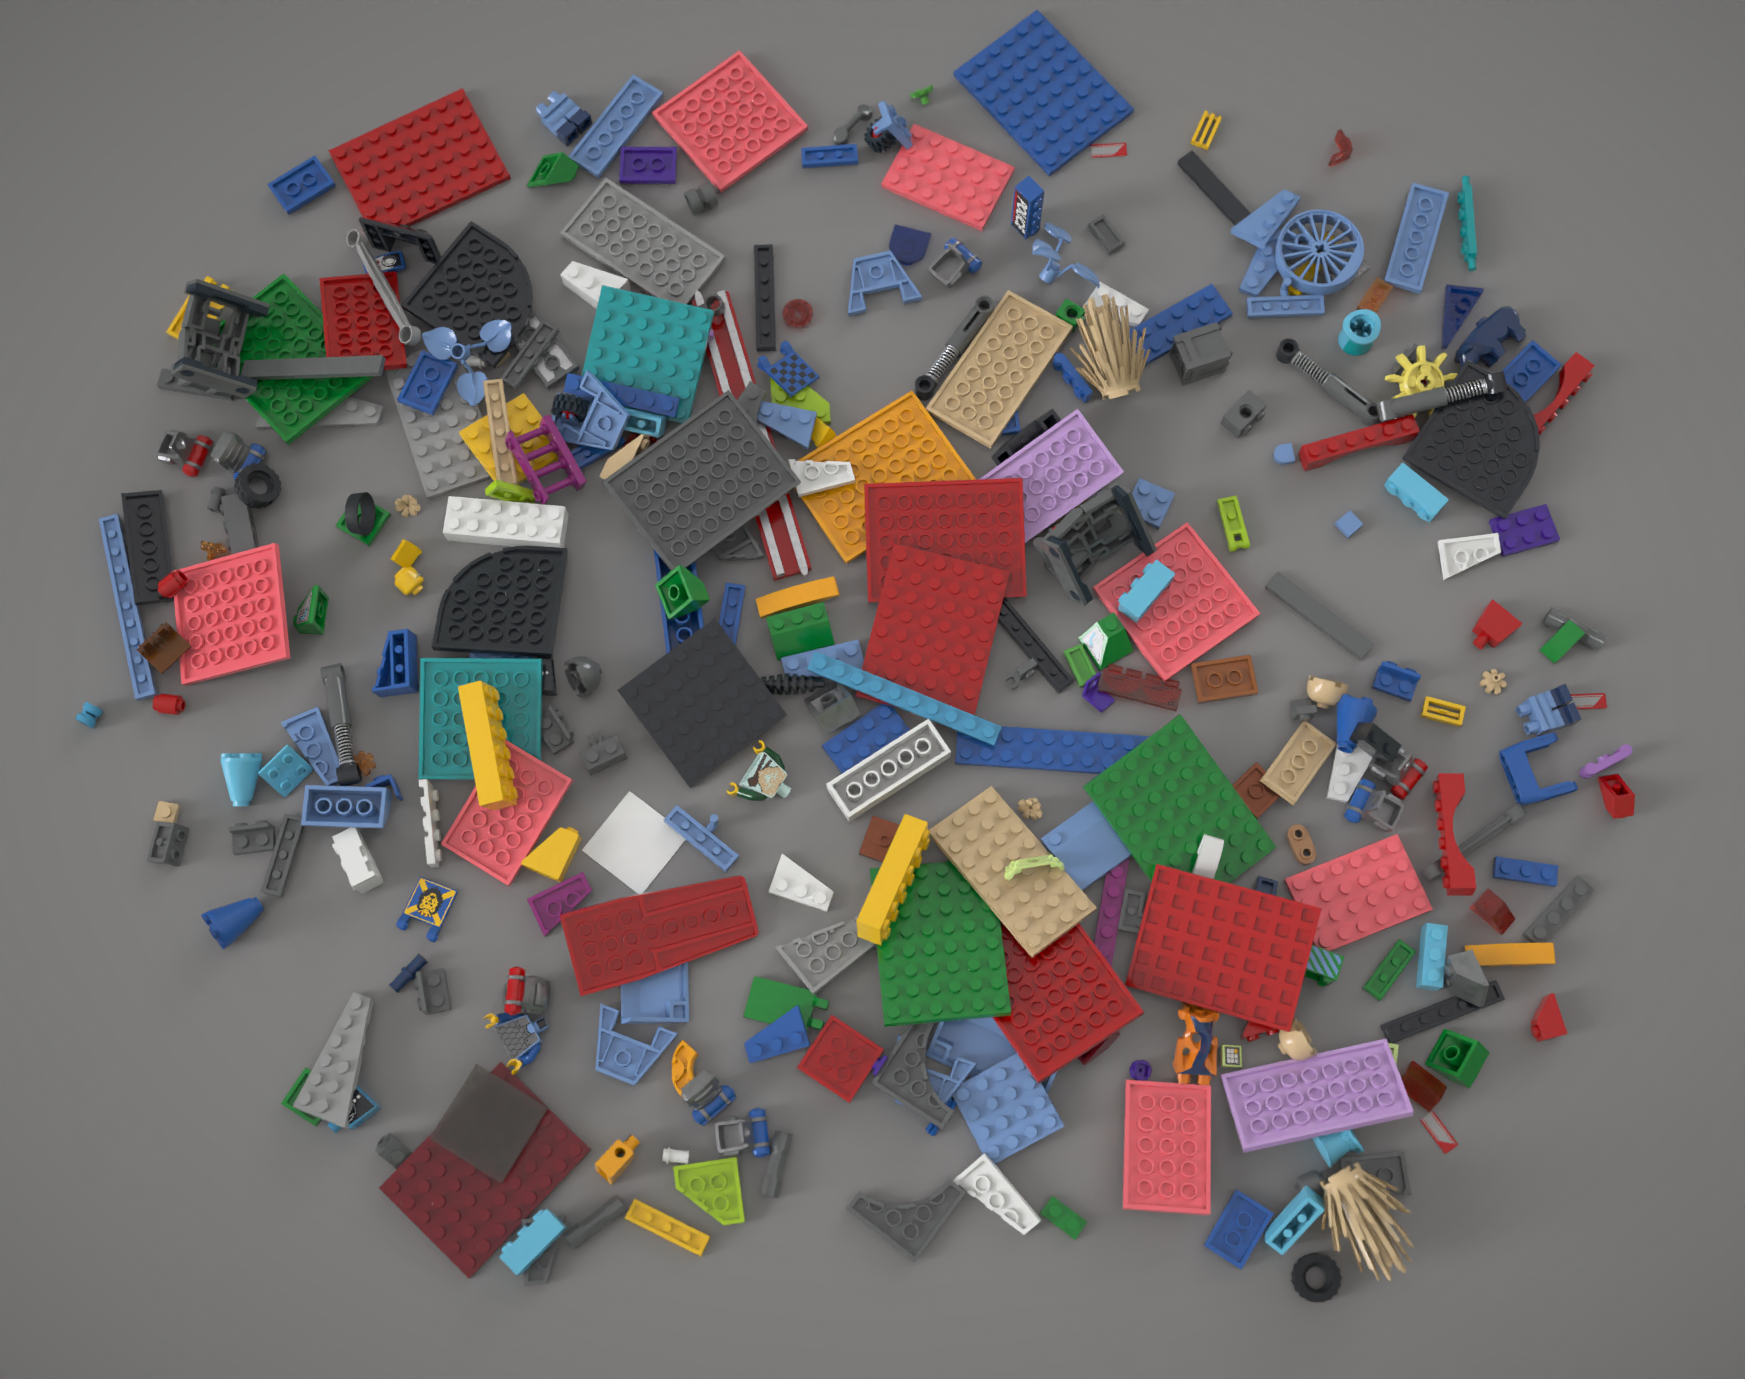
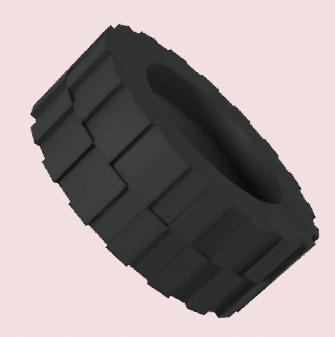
M252 463L245 466L238 474L234 487L236 494L239 496L238 498L244 504L252 508L261 509L271 505L279 496L281 481L278 474L273 469H270L269 466L262 465L261 463ZM257 477L263 480L267 485V491L264 494L253 492L249 487V480L251 478Z
M1311 1253L1297 1260V1263L1293 1266V1271H1291V1282L1300 1297L1310 1302H1325L1331 1300L1334 1295H1337L1338 1289L1341 1288L1342 1276L1340 1275V1268L1337 1267V1263L1334 1260L1330 1259L1331 1257L1321 1253ZM1311 1267H1320L1327 1275V1282L1320 1289L1310 1287L1306 1281V1273Z

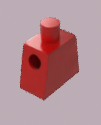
M1492 599L1472 629L1477 635L1473 644L1481 650L1487 644L1495 648L1512 635L1523 623Z

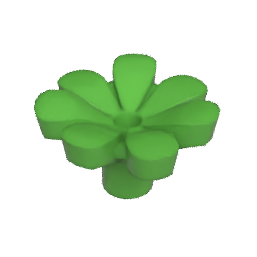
M929 85L922 90L917 89L915 92L910 93V96L920 98L923 105L929 103L927 95L932 91L933 85Z

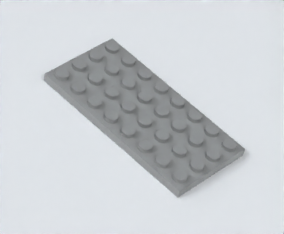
M607 178L602 181L560 232L563 238L623 278L628 279L629 282L650 296L687 305L695 298V292L702 290L726 260L725 255Z
M427 348L422 349L423 351L430 353ZM419 350L406 355L407 368L385 370L427 499L430 500L491 479V477L459 435V431L483 418L479 405L471 406L458 393L457 381L462 374L467 373L466 367L461 364V360L455 359L452 356L447 359L457 363L458 368L434 416L397 401L422 351Z

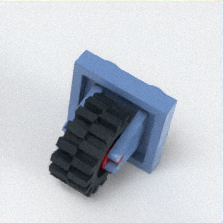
M883 100L878 104L882 117L879 120L875 119L874 124L872 122L869 124L871 127H867L864 140L876 153L887 152V148L891 149V145H895L896 141H899L906 149H909L913 144L910 139L912 134L906 127L908 125L907 121L903 116L899 117L897 115L898 113L893 105L889 106Z
M557 393L554 396L551 412L552 419L558 430L560 431L563 423L566 422L581 430L594 399L573 394L569 395L567 393Z

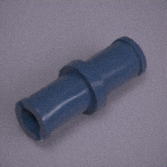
M417 954L406 967L403 966L402 972L389 986L399 993L410 980L416 978V972H419L428 963L427 960L420 954Z

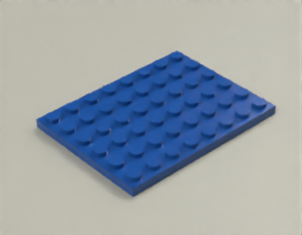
M1038 9L956 69L953 74L1049 176L1134 112V108Z

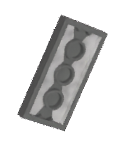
M536 310L531 312L525 330L514 344L519 352L543 320ZM555 337L534 366L533 371L549 390L567 377V373L573 374L580 368L559 339Z

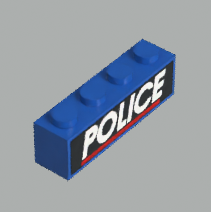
M1027 176L1014 187L1011 225L1025 239L1036 235L1040 230L1045 192L1030 176Z

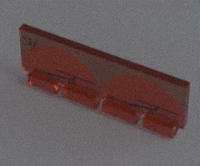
M1110 663L1108 670H1103L1099 692L1177 711L1182 689L1178 688L1179 681L1168 679L1164 684H1161L1162 677L1146 673L1145 679H1141V671L1127 668L1126 673L1122 674V666Z

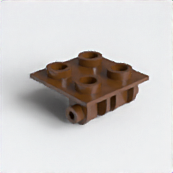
M166 622L164 625L161 624L155 633L152 632L153 635L151 637L148 636V640H145L141 645L139 644L137 651L163 674L192 646Z

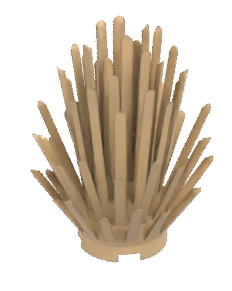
M1107 294L1102 295L1103 305L1096 308L1093 297L1088 298V307L1086 304H1083L1088 327L1085 326L1083 319H1076L1090 355L1083 344H1080V349L1090 365L1081 354H1077L1073 348H1070L1085 367L1075 369L1101 392L1103 400L1107 399L1108 395L1109 399L1128 395L1130 391H1134V388L1135 392L1141 390L1139 381L1151 350H1147L1143 359L1145 349L1142 350L1146 332V328H1144L1142 337L1138 340L1136 352L1137 331L1135 329L1132 331V342H1130L1128 305L1125 307L1126 317L1124 316L1123 307L1120 308V325L1115 298L1113 296L1110 300Z
M1356 1162L1354 1163V1169L1348 1166L1328 1178V1183H1325L1324 1180L1320 1182L1324 1190L1323 1202L1325 1207L1322 1215V1230L1325 1229V1221L1327 1216H1329V1227L1332 1232L1334 1251L1337 1250L1339 1252L1341 1250L1339 1237L1343 1231L1344 1237L1348 1236L1360 1272L1362 1273L1363 1271L1360 1263L1362 1258L1354 1240L1355 1238L1369 1269L1373 1270L1377 1280L1379 1281L1380 1276L1372 1256L1388 1281H1391L1390 1267L1393 1266V1263L1399 1271L1406 1273V1267L1401 1261L1402 1258L1393 1242L1408 1262H1412V1260L1400 1244V1239L1390 1224L1394 1226L1410 1247L1414 1246L1408 1239V1235L1387 1210L1390 1208L1392 1210L1399 1209L1402 1213H1411V1211L1385 1189V1187H1389L1397 1191L1399 1190L1398 1188L1362 1170L1359 1163Z

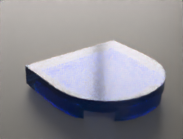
M895 224L889 242V251L893 253L899 264L912 265L924 258L931 239V233Z

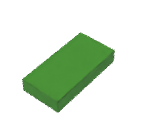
M1081 643L1063 652L1080 688L1084 687L1086 681L1096 674Z

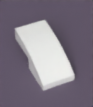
M1206 834L1203 835L1197 851L1198 857L1192 871L1193 874L1214 879L1224 840Z

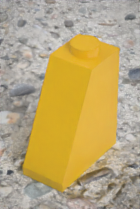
M560 827L522 860V866L561 883L582 840L578 834L579 831L571 827H567V829Z

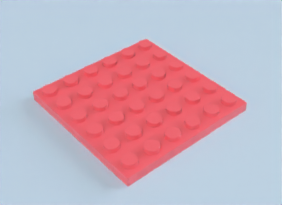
M740 50L652 112L653 117L720 193L808 130V125Z
M1188 522L1155 544L1156 552L1148 557L1144 553L1140 554L1092 588L1111 614L1115 613L1125 628L1127 635L1164 682L1260 615L1257 608ZM1157 559L1173 571L1175 576L1173 581L1136 624L1118 610V600L1124 592L1129 593L1132 589L1130 586L1137 577L1140 579L1144 575L1142 571L1147 564H1153Z
M272 543L178 569L186 575L189 582L184 589L174 596L177 633L192 646L179 658L181 683L187 686L291 659L278 544Z

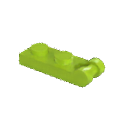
M495 480L485 489L486 496L503 501L532 504L537 501L533 495V489L502 480Z
M1237 495L1217 499L1216 503L1225 531L1229 552H1234L1238 548H1250ZM1240 535L1241 540L1235 541L1234 536Z

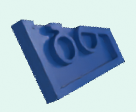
M799 1004L744 1043L749 1063L810 1046Z

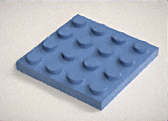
M1018 1054L963 1082L953 1095L983 1154H987L994 1164L1065 1126L1042 1082L1039 1084L1036 1082Z

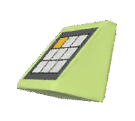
M1221 1045L1220 1067L1242 1068L1241 1046Z

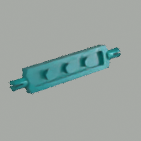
M1466 175L1461 178L1462 190L1458 192L1457 202L1460 204L1458 218L1462 223L1460 227V237L1463 238L1461 254L1464 255V262H1468V271L1472 272L1477 269V247L1472 185H1470V176Z

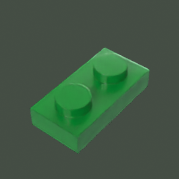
M1054 1196L1049 1199L1040 1212L1043 1217L1074 1240L1087 1224L1086 1220Z

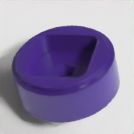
M1146 1060L1133 1061L1129 1069L1131 1077L1139 1081L1149 1079L1152 1072L1151 1066Z

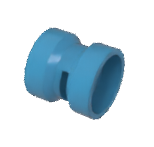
M85 702L82 706V712L78 713L75 719L93 729L96 725V719L101 717L104 711Z

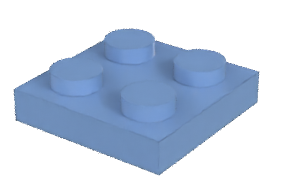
M1139 478L1132 492L1145 524L1159 529L1175 493Z

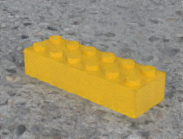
M483 681L458 686L479 805L491 810L517 805L518 793L517 789L513 786L512 780L514 779V772L509 764L511 755L505 743L507 734L501 722L503 720V713L498 706L499 692L495 687Z
M904 814L856 920L859 938L880 946L884 939H888L891 931L889 926L892 921H896L899 913L897 908L900 903L903 904L907 895L905 890L907 886H911L915 877L913 872L915 868H919L923 858L921 854L923 850L927 851L930 839L928 838L930 831L928 830V822Z

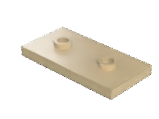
M1303 721L1263 775L1260 782L1294 805L1337 743L1307 721Z

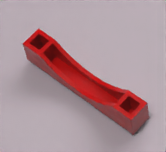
M1578 352L1574 353L1559 372L1558 390L1554 401L1544 410L1534 414L1539 436L1546 429L1544 424L1547 421L1551 423L1558 415L1556 413L1558 408L1563 410L1569 402L1567 398L1570 395L1574 397L1581 389L1579 384L1582 381L1586 383L1593 375L1591 370L1595 365Z
M1411 414L1302 445L1298 456L1304 471H1308L1361 450L1379 446H1396L1414 441L1420 431L1414 415Z
M1438 773L1436 781H1433L1432 789L1433 793H1436L1437 796L1434 808L1435 812H1438L1439 815L1436 827L1437 831H1440L1441 834L1438 840L1439 850H1442L1443 857L1440 859V866L1445 872V876L1442 878L1443 888H1446L1447 896H1472L1476 890L1475 871L1460 852L1453 832L1454 812L1466 792L1464 774Z

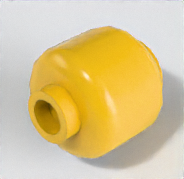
M405 566L394 576L395 586L406 596L412 593L417 595L423 589L421 585L424 582V578L413 567L407 568Z

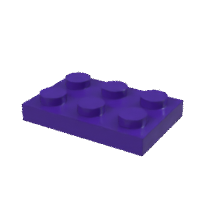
M621 147L620 184H676L677 147Z
M1547 504L1508 514L1506 519L1496 517L1489 521L1492 532L1498 533L1502 557L1557 543L1560 540Z

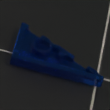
M1446 285L1441 349H1447L1483 293L1484 288Z

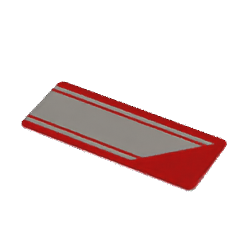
M1126 143L1090 145L1092 158L1127 156Z
M1605 693L1570 694L1573 700L1569 704L1575 703L1577 710L1607 708Z
M1431 1111L1420 1120L1444 1154H1447L1458 1145L1434 1111Z

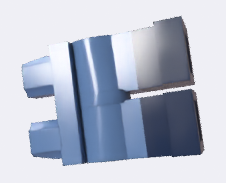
M553 91L548 97L549 102L552 104L547 107L544 103H540L536 107V112L541 117L542 124L568 147L579 137V134L581 135L592 125L591 115L579 108L565 93L560 95Z
M1566 684L1529 697L1515 708L1519 717L1528 715L1530 722L1523 725L1527 735L1536 734L1539 736L1543 733L1574 725L1581 720L1575 703L1569 704L1573 699Z

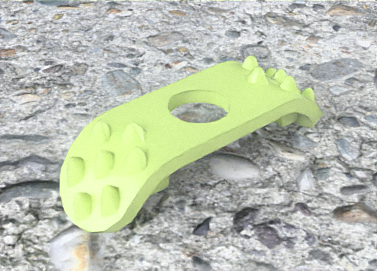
M1052 854L1012 860L1006 866L1004 878L1009 881L1015 874L1021 873L1024 868L1050 864V867H1059L1062 871L1065 869L1059 858L1053 857Z

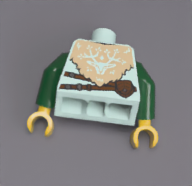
M760 740L758 743L762 748L756 749L753 747L757 757L739 783L741 787L739 788L734 782H731L729 784L735 787V790L733 792L726 790V792L731 796L738 795V797L750 801H764L767 798H773L776 793L786 798L791 788L783 783L787 777L783 761L779 754L768 747L766 748L764 742Z

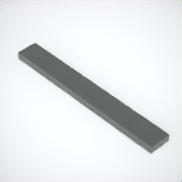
M383 355L244 360L241 375L256 380L382 376L386 358Z

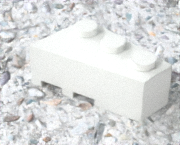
M574 261L560 274L564 286L596 309L602 285L626 291L631 290L628 279Z
M350 827L332 837L334 841L332 846L336 854L341 858L340 863L347 873L350 885L354 891L357 890L363 894L384 883L358 828Z

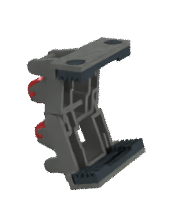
M200 279L186 282L184 293L190 296L181 325L182 329L179 333L178 360L172 365L171 376L179 378L178 385L181 387L188 386L204 391L207 395L221 391L245 399L257 390L256 379L239 374V355L249 316L258 318L268 315L270 304ZM210 302H214L225 307L216 309L210 307ZM207 314L216 316L219 320H226L222 334H219L220 321L207 317Z
M1120 481L1109 486V490H1099L1096 493L1097 497L1082 503L1079 508L1071 510L1059 524L1049 528V532L1044 538L1038 537L1033 541L1034 546L1039 550L1044 560V567L1058 577L1068 599L1083 606H1086L1093 600V597L1087 585L1082 583L1081 579L1096 565L1095 562L1132 541L1147 557L1157 551L1132 492ZM1107 517L1113 527L1098 534L1097 531L1107 523Z

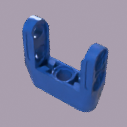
M1556 732L1528 739L1499 751V758L1516 802L1520 803L1521 806L1543 802L1578 790L1575 781H1566L1539 789L1527 759L1526 753L1547 748L1550 744L1557 742L1559 739Z

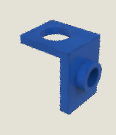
M391 774L386 776L380 775L374 778L373 782L365 785L366 787H386L392 785L396 797L400 801L404 800L396 779Z

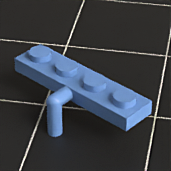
M1285 278L1280 287L1281 296L1248 297L1246 299L1247 318L1321 316L1325 313L1324 295L1288 296L1291 279Z
M678 805L664 819V823L725 873L739 858L737 853L712 834L719 825L716 814L710 816V823L706 828Z

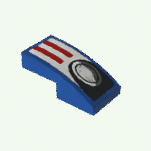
M402 251L374 257L382 272L397 271L398 273L406 269Z

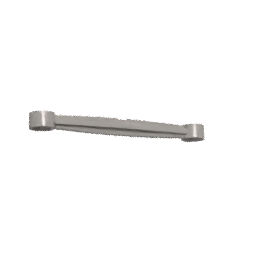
M351 229L346 237L347 245L357 249L375 287L400 328V342L411 346L417 345L421 338L420 329L410 325L390 284L367 247L368 238L365 232Z

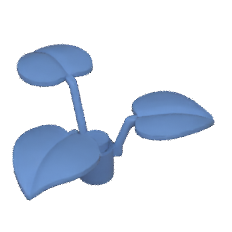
M1046 222L1044 224L1045 229L1052 236L1059 238V243L1054 251L1048 243L1040 239L1034 241L1032 247L1033 255H1042L1049 258V262L1039 274V277L1044 282L1052 284L1057 276L1061 277L1066 271L1073 269L1077 274L1094 283L1099 289L1100 283L1096 274L1081 263L1070 264L1060 271L1061 266L1057 262H1060L1061 256L1058 254V251L1063 241L1070 244L1072 238L1064 229Z
M506 320L488 322L480 331V337L485 342L473 345L468 344L467 346L457 343L456 334L447 327H438L424 332L422 337L429 352L437 359L447 360L452 356L455 359L461 360V364L468 369L470 374L464 373L459 377L457 390L460 396L471 406H476L485 397L483 381L488 379L483 372L473 373L471 367L466 363V360L470 357V349L487 345L493 352L504 351L511 342L512 325Z

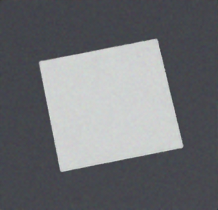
M629 791L582 851L636 893L642 894L683 844L685 839L664 823L665 817Z

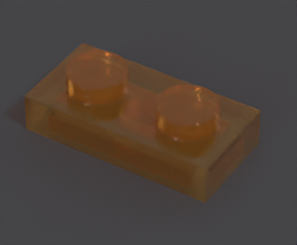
M1376 277L1356 310L1368 309L1377 313L1393 286Z

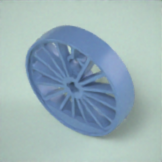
M1322 209L1305 211L1289 220L1280 232L1275 247V262L1283 279L1290 278V286L1311 295H1328L1345 288L1359 272L1364 256L1363 239L1356 226L1343 215ZM1315 223H1322L1320 240ZM1304 224H1310L1313 237L1305 229ZM1325 225L1334 226L1325 241H1323ZM1298 228L1302 234L1297 235L1292 230ZM1337 228L1344 232L1328 242ZM1288 236L1294 240V243L1283 242V240ZM1347 236L1351 240V242L1336 244ZM1302 241L1305 242L1307 245L1298 244V242ZM1351 247L1355 249L1354 253L1338 251ZM1282 248L1292 249L1295 253L1283 255ZM1305 257L1290 267L1285 262V260ZM1338 257L1348 258L1350 260L1347 263ZM1310 260V263L1300 277L1292 272ZM1314 263L1316 267L1313 282L1304 280L1303 278ZM1334 263L1343 267V270L1340 271ZM1319 264L1322 266L1326 283H1317ZM1327 265L1337 276L1332 282L1329 276Z

